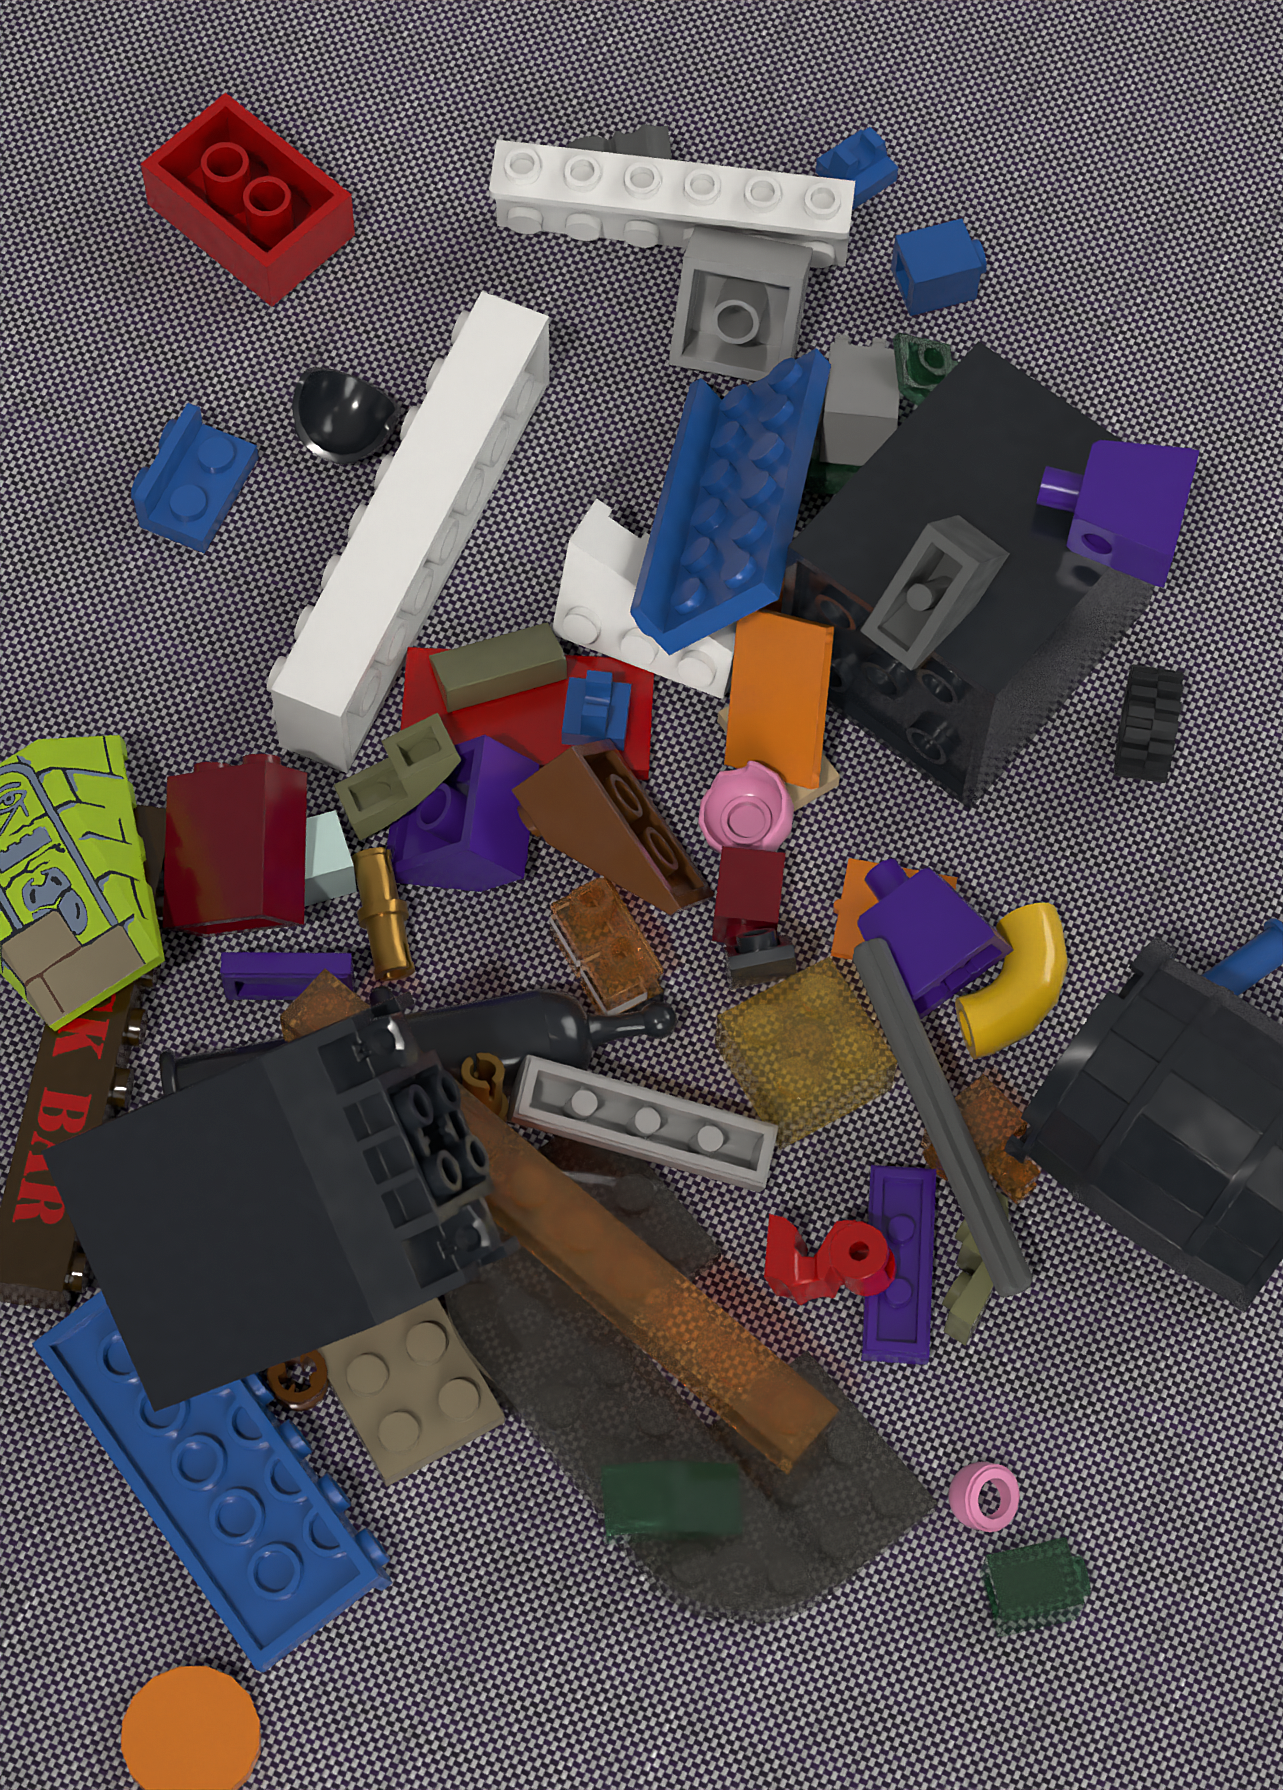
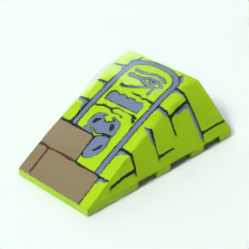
M120 735L37 739L0 763V974L54 1031L60 1029L165 961L153 892L150 885L146 882L143 862L147 860L143 839L137 834L133 809L137 807L134 788L127 779L124 763L125 760H128L126 744Z

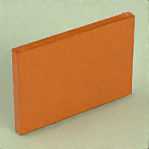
M763 608L737 620L724 765L739 769L745 767L748 761H755L777 773L786 783L807 789L819 788L834 626Z

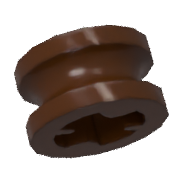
M317 1350L268 1368L267 1379L269 1387L275 1395V1401L289 1411L303 1412L313 1409L323 1401L328 1392L327 1366L324 1358ZM295 1364H300L303 1372L306 1371L308 1366L315 1370L309 1375L310 1388L302 1392H296L294 1384L290 1386L289 1390L282 1387V1384L288 1380L286 1369Z

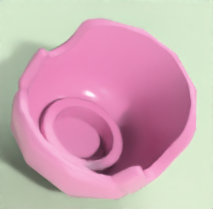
M748 761L747 765L743 768L720 771L711 784V788L706 791L700 801L698 825L711 849L720 854L722 846L775 852L791 833L794 804L784 781L777 773L759 762Z

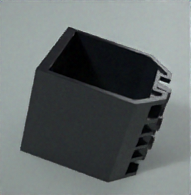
M410 991L171 1092L41 1151L154 1412L380 1325L468 1283L480 1275V1267L508 1257L521 1248L516 1235L501 1238L484 1199L485 1196L496 1190L488 1172L489 1158L484 1145L475 1135H472L460 1108L461 1094L455 1079L448 1071L443 1069L435 1049L421 1053L405 1017L403 1009L415 1004Z

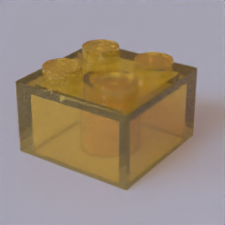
M830 956L717 1015L715 1046L761 1120L778 1126L775 1142L780 1150L892 1089L897 1060Z

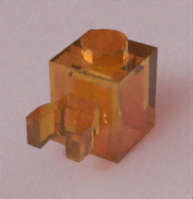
M982 1074L956 1096L955 1100L987 1173L989 1172L994 1177L1005 1194L1018 1205L1036 1189L1037 1184L1034 1181L1040 1176L1041 1171L1031 1161L1024 1166L1003 1149L1012 1134L1019 1139L1025 1133L1028 1123L1021 1119L1023 1114ZM925 1128L921 1146L924 1148L923 1156L931 1169H936V1174L948 1181Z

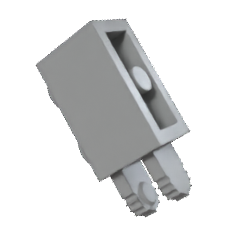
M836 334L835 343L830 344L829 363L831 368L815 437H821L819 462L863 466L897 429L902 350L886 348V339L873 338L872 344L869 347L851 345L849 335Z

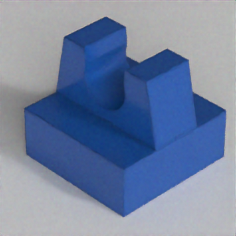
M870 126L864 131L862 129L818 157L815 172L824 178L855 181L852 210H854L896 182L899 167L887 156L885 141Z
M587 670L586 679L569 677L562 726V744L580 745L611 739L617 750L624 751L631 701V684L613 682V676L610 672Z

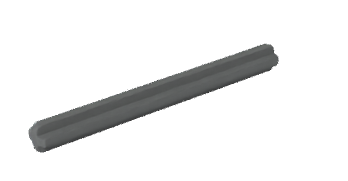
M874 938L862 942L854 948V964L996 1292L1003 1298L1020 1294L1031 1287L1033 1276L888 944L882 938Z

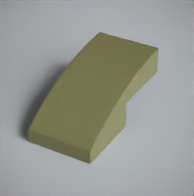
M438 713L381 740L388 758L333 785L360 841L385 828L417 806L451 774L461 761Z

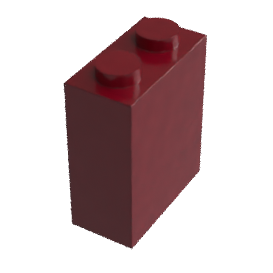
M249 754L243 756L242 765L231 766L221 762H200L194 764L192 773L167 777L163 928L207 938L304 925L307 772L281 765V757L276 755Z

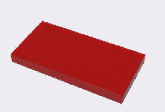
M407 647L400 731L438 713L454 745L487 735L538 763L540 770L568 748L575 746L562 744V726L569 677L586 679L587 670L610 672L613 676V682L631 684V701L624 751H618L637 780H649L654 673L613 657L565 655L567 660V679L447 712L429 660V655L451 649Z

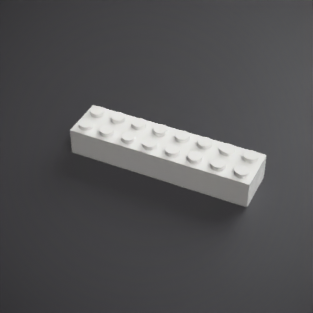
M481 291L471 312L463 310L459 315L451 337L453 346L447 358H438L434 362L426 383V392L428 393L421 407L412 406L408 411L400 433L402 442L395 456L386 455L382 460L374 482L376 492L368 506L360 504L356 509L348 529L350 541L342 556L334 554L330 558L321 581V588L324 589L315 607L308 604L303 609L294 632V639L297 641L288 658L280 656L276 660L268 678L267 691L271 692L273 702L271 718L276 721L279 746L345 773H348L406 661L407 647H413L549 383V316Z

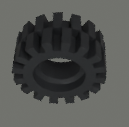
M1131 665L1117 734L1118 740L1114 761L1115 776L1159 783L1167 781L1168 772L1171 767V758L1175 748V737L1178 731V718L1181 712L1183 672Z

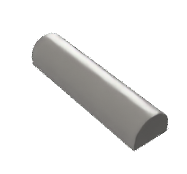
M529 1054L522 1061L516 1075L507 1114L508 1122L756 1192H761L766 1187L778 1126Z

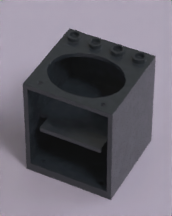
M979 341L789 544L781 613L834 626L827 705L970 810L1149 607L1154 589L1152 584L1072 552L1066 544L1074 513L1036 504L1046 466L1084 475L1093 442L1098 440L1123 441ZM959 515L1007 551L1009 556L976 607L916 669L910 670L860 630L926 525Z

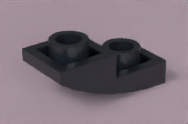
M762 928L738 934L736 936V945L723 947L726 962H723L730 990L792 978L796 974V956L793 943L787 934L776 936L774 928Z

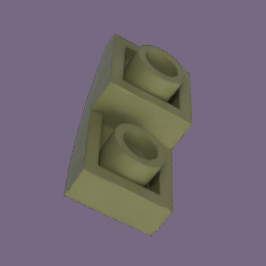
M996 1192L1008 1219V1198ZM964 1218L954 1237L962 1243L956 1266L964 1271L959 1274L952 1284L942 1305L950 1310L943 1332L966 1346L986 1309L994 1285Z

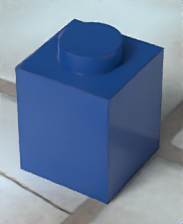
M963 219L895 236L891 271L909 316L977 298L980 275L986 273L987 269L986 257L981 242L978 239L971 240Z

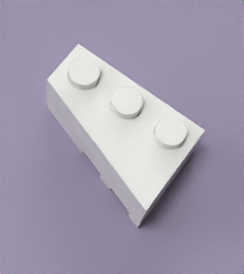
M596 498L568 543L552 626L554 635L723 699L731 686L737 621L669 656L652 637L645 635L638 628L630 613L650 535L645 532L640 539L608 517L613 509Z

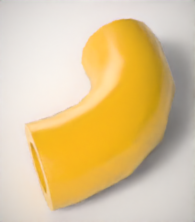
M1050 903L1029 904L1013 910L999 920L996 930L1009 942L1014 951L1004 957L1001 972L990 985L976 992L956 997L955 1008L959 1027L967 1050L974 1060L992 1055L1030 1036L1057 1004L1068 968V958L1063 926L1055 905Z

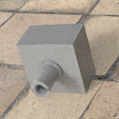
M695 226L683 257L668 364L758 381L769 375L771 370L781 361L787 358L795 359L813 248Z

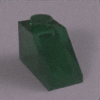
M668 1460L601 1465L600 1467L604 1545L743 1534L737 1464Z

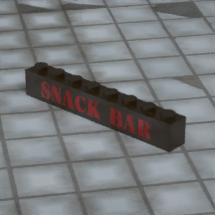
M137 804L133 812L137 834L143 839L147 860L143 862L146 882L152 888L159 929L169 930L163 928L166 809ZM161 964L60 1029L54 1031L45 1022L0 1206V1302L70 1313L75 1292L84 1293L87 1288L91 1272L90 1263L41 1151L116 1118L118 1107H128L134 1084V1070L127 1068L132 1047L141 1048L147 1030L148 1011L147 1009H141L145 989H155Z

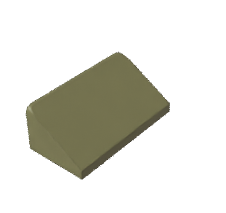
M548 622L429 655V660L447 712L567 679V660Z

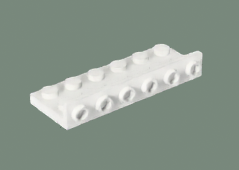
M504 140L496 141L489 185L490 197L496 199L497 226L509 227L518 233L534 234L539 231L567 234L574 239L582 241L605 238L626 241L630 245L642 248L653 247L657 244L686 249L695 226L811 247L813 248L810 267L814 268L846 265L855 181Z

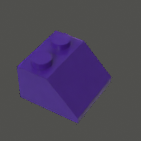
M487 735L454 745L461 761L451 774L417 806L390 824L386 850H391V862L396 883L482 892L524 879L530 831L519 817L517 806L520 805V802L512 792V789L537 772L539 764Z

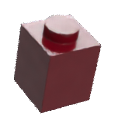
M722 846L712 942L725 943L726 946L736 945V936L738 934L762 928H774L777 936L786 853Z

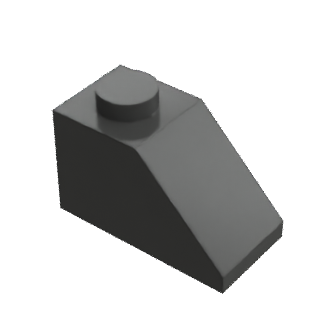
M959 515L928 523L860 631L910 670L916 669L976 607L1009 556V553Z

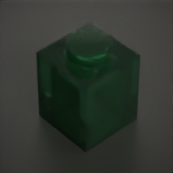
M1066 1537L986 1555L979 1572L997 1638L1077 1620L1085 1605L1084 1597L1091 1595L1090 1580L1085 1562L1081 1555L1071 1556Z

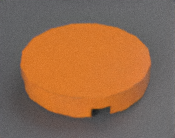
M178 1666L154 1676L133 1696L122 1720L121 1751L132 1779L143 1790H238L250 1778L261 1753V1723L250 1695L232 1676L208 1666Z

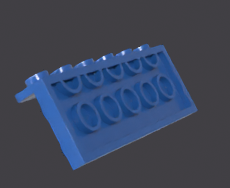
M817 348L796 360L794 358H787L781 361L771 370L769 375L749 386L741 384L733 388L722 400L702 378L694 381L689 386L630 608L631 616L634 618L638 628L645 635L652 637L669 656L779 599L786 569L788 546L792 542L831 368V364Z
M102 1291L98 1292L32 1343L257 1671L266 1672L371 1589L376 1588L383 1591L393 1583L382 1567L391 1560L388 1553L367 1527L359 1533L344 1513L345 1510L352 1506L349 1498L329 1473H326L321 1478L315 1473L306 1460V1457L313 1452L311 1445L290 1419L281 1424L267 1405L275 1399V1395L258 1372L154 1412Z

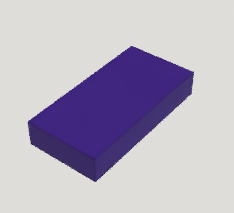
M221 952L220 974L225 997L228 1000L351 1001V999H354L355 976L352 953Z

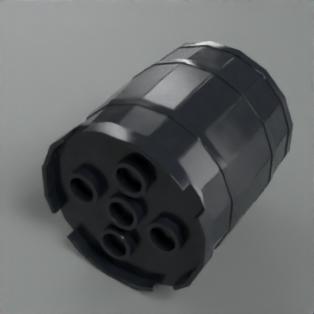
M1157 936L1144 947L1128 967L1135 973L1119 994L1115 995L1109 990L1091 1013L1021 1116V1119L1027 1122L1030 1127L1019 1139L1012 1134L1003 1150L1024 1166L1033 1160L1072 1193L1071 1195L1080 1204L1085 1205L1125 1237L1170 1266L1172 1270L1181 1275H1186L1233 1303L1234 1307L1245 1313L1283 1260V1026L1235 995L1233 991L1215 984L1175 961L1177 956L1176 949Z

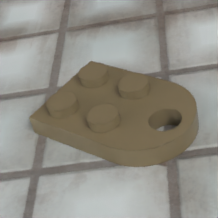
M437 1298L380 1325L316 1349L325 1360L328 1370L327 1380L386 1487L505 1423L504 1413Z

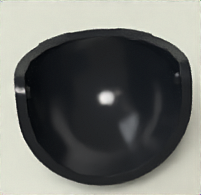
M312 367L303 372L297 382L292 402L295 422L294 429L302 444L319 457L340 465L355 464L358 460L369 457L377 452L390 437L401 414L399 405L382 390L353 375L324 367Z

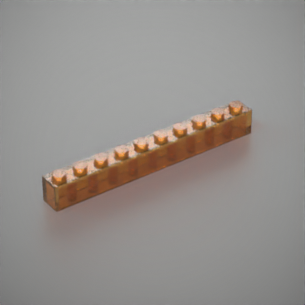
M325 968L279 1016L283 1039L290 1042L365 1010L370 1006ZM456 1081L461 1094L460 1108L472 1135H475L482 1142L489 1158L488 1172L496 1190L485 1196L484 1199L493 1220L511 1236L516 1235L521 1245L789 1475L832 1425L839 1409Z

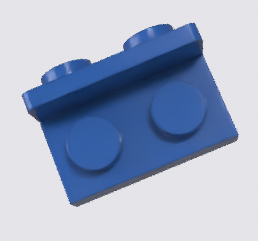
M188 402L178 420L172 418L164 427L159 441V453L150 468L142 467L133 482L131 499L135 504L139 527L205 554L259 459L257 445L203 424L200 407Z

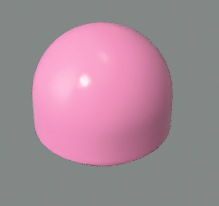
M975 1462L960 1469L952 1479L948 1493L949 1504L955 1517L964 1525L984 1532H996L1006 1527L1016 1514L1020 1497L1018 1482L1013 1473L1002 1465L989 1462ZM990 1480L999 1491L1001 1503L995 1513L984 1516L979 1508L978 1497L982 1486Z

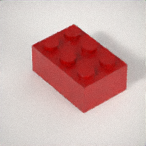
M226 92L141 163L148 205L271 307L355 236L352 195Z

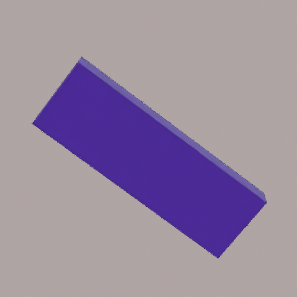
M871 1165L867 1224L872 1225L883 1234L896 1258L897 1271L894 1281L886 1290L878 1295L864 1296L861 1361L928 1365L930 1353L936 1169Z

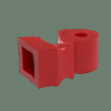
M769 1214L764 1278L776 1296L793 1299L798 1305L802 1306L807 1301L819 1297L835 1298L841 1285H845L847 1289L856 1295L867 1297L878 1295L886 1290L894 1281L897 1271L896 1258L881 1231L872 1225L856 1220L837 1221L827 1234L818 1252L813 1257L807 1256L808 1246L798 1229L786 1218Z

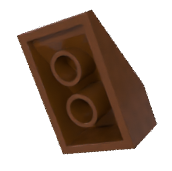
M611 739L571 746L512 789V792L520 802V805L517 806L519 817L536 837L542 836L550 846L669 915L702 904L715 896Z

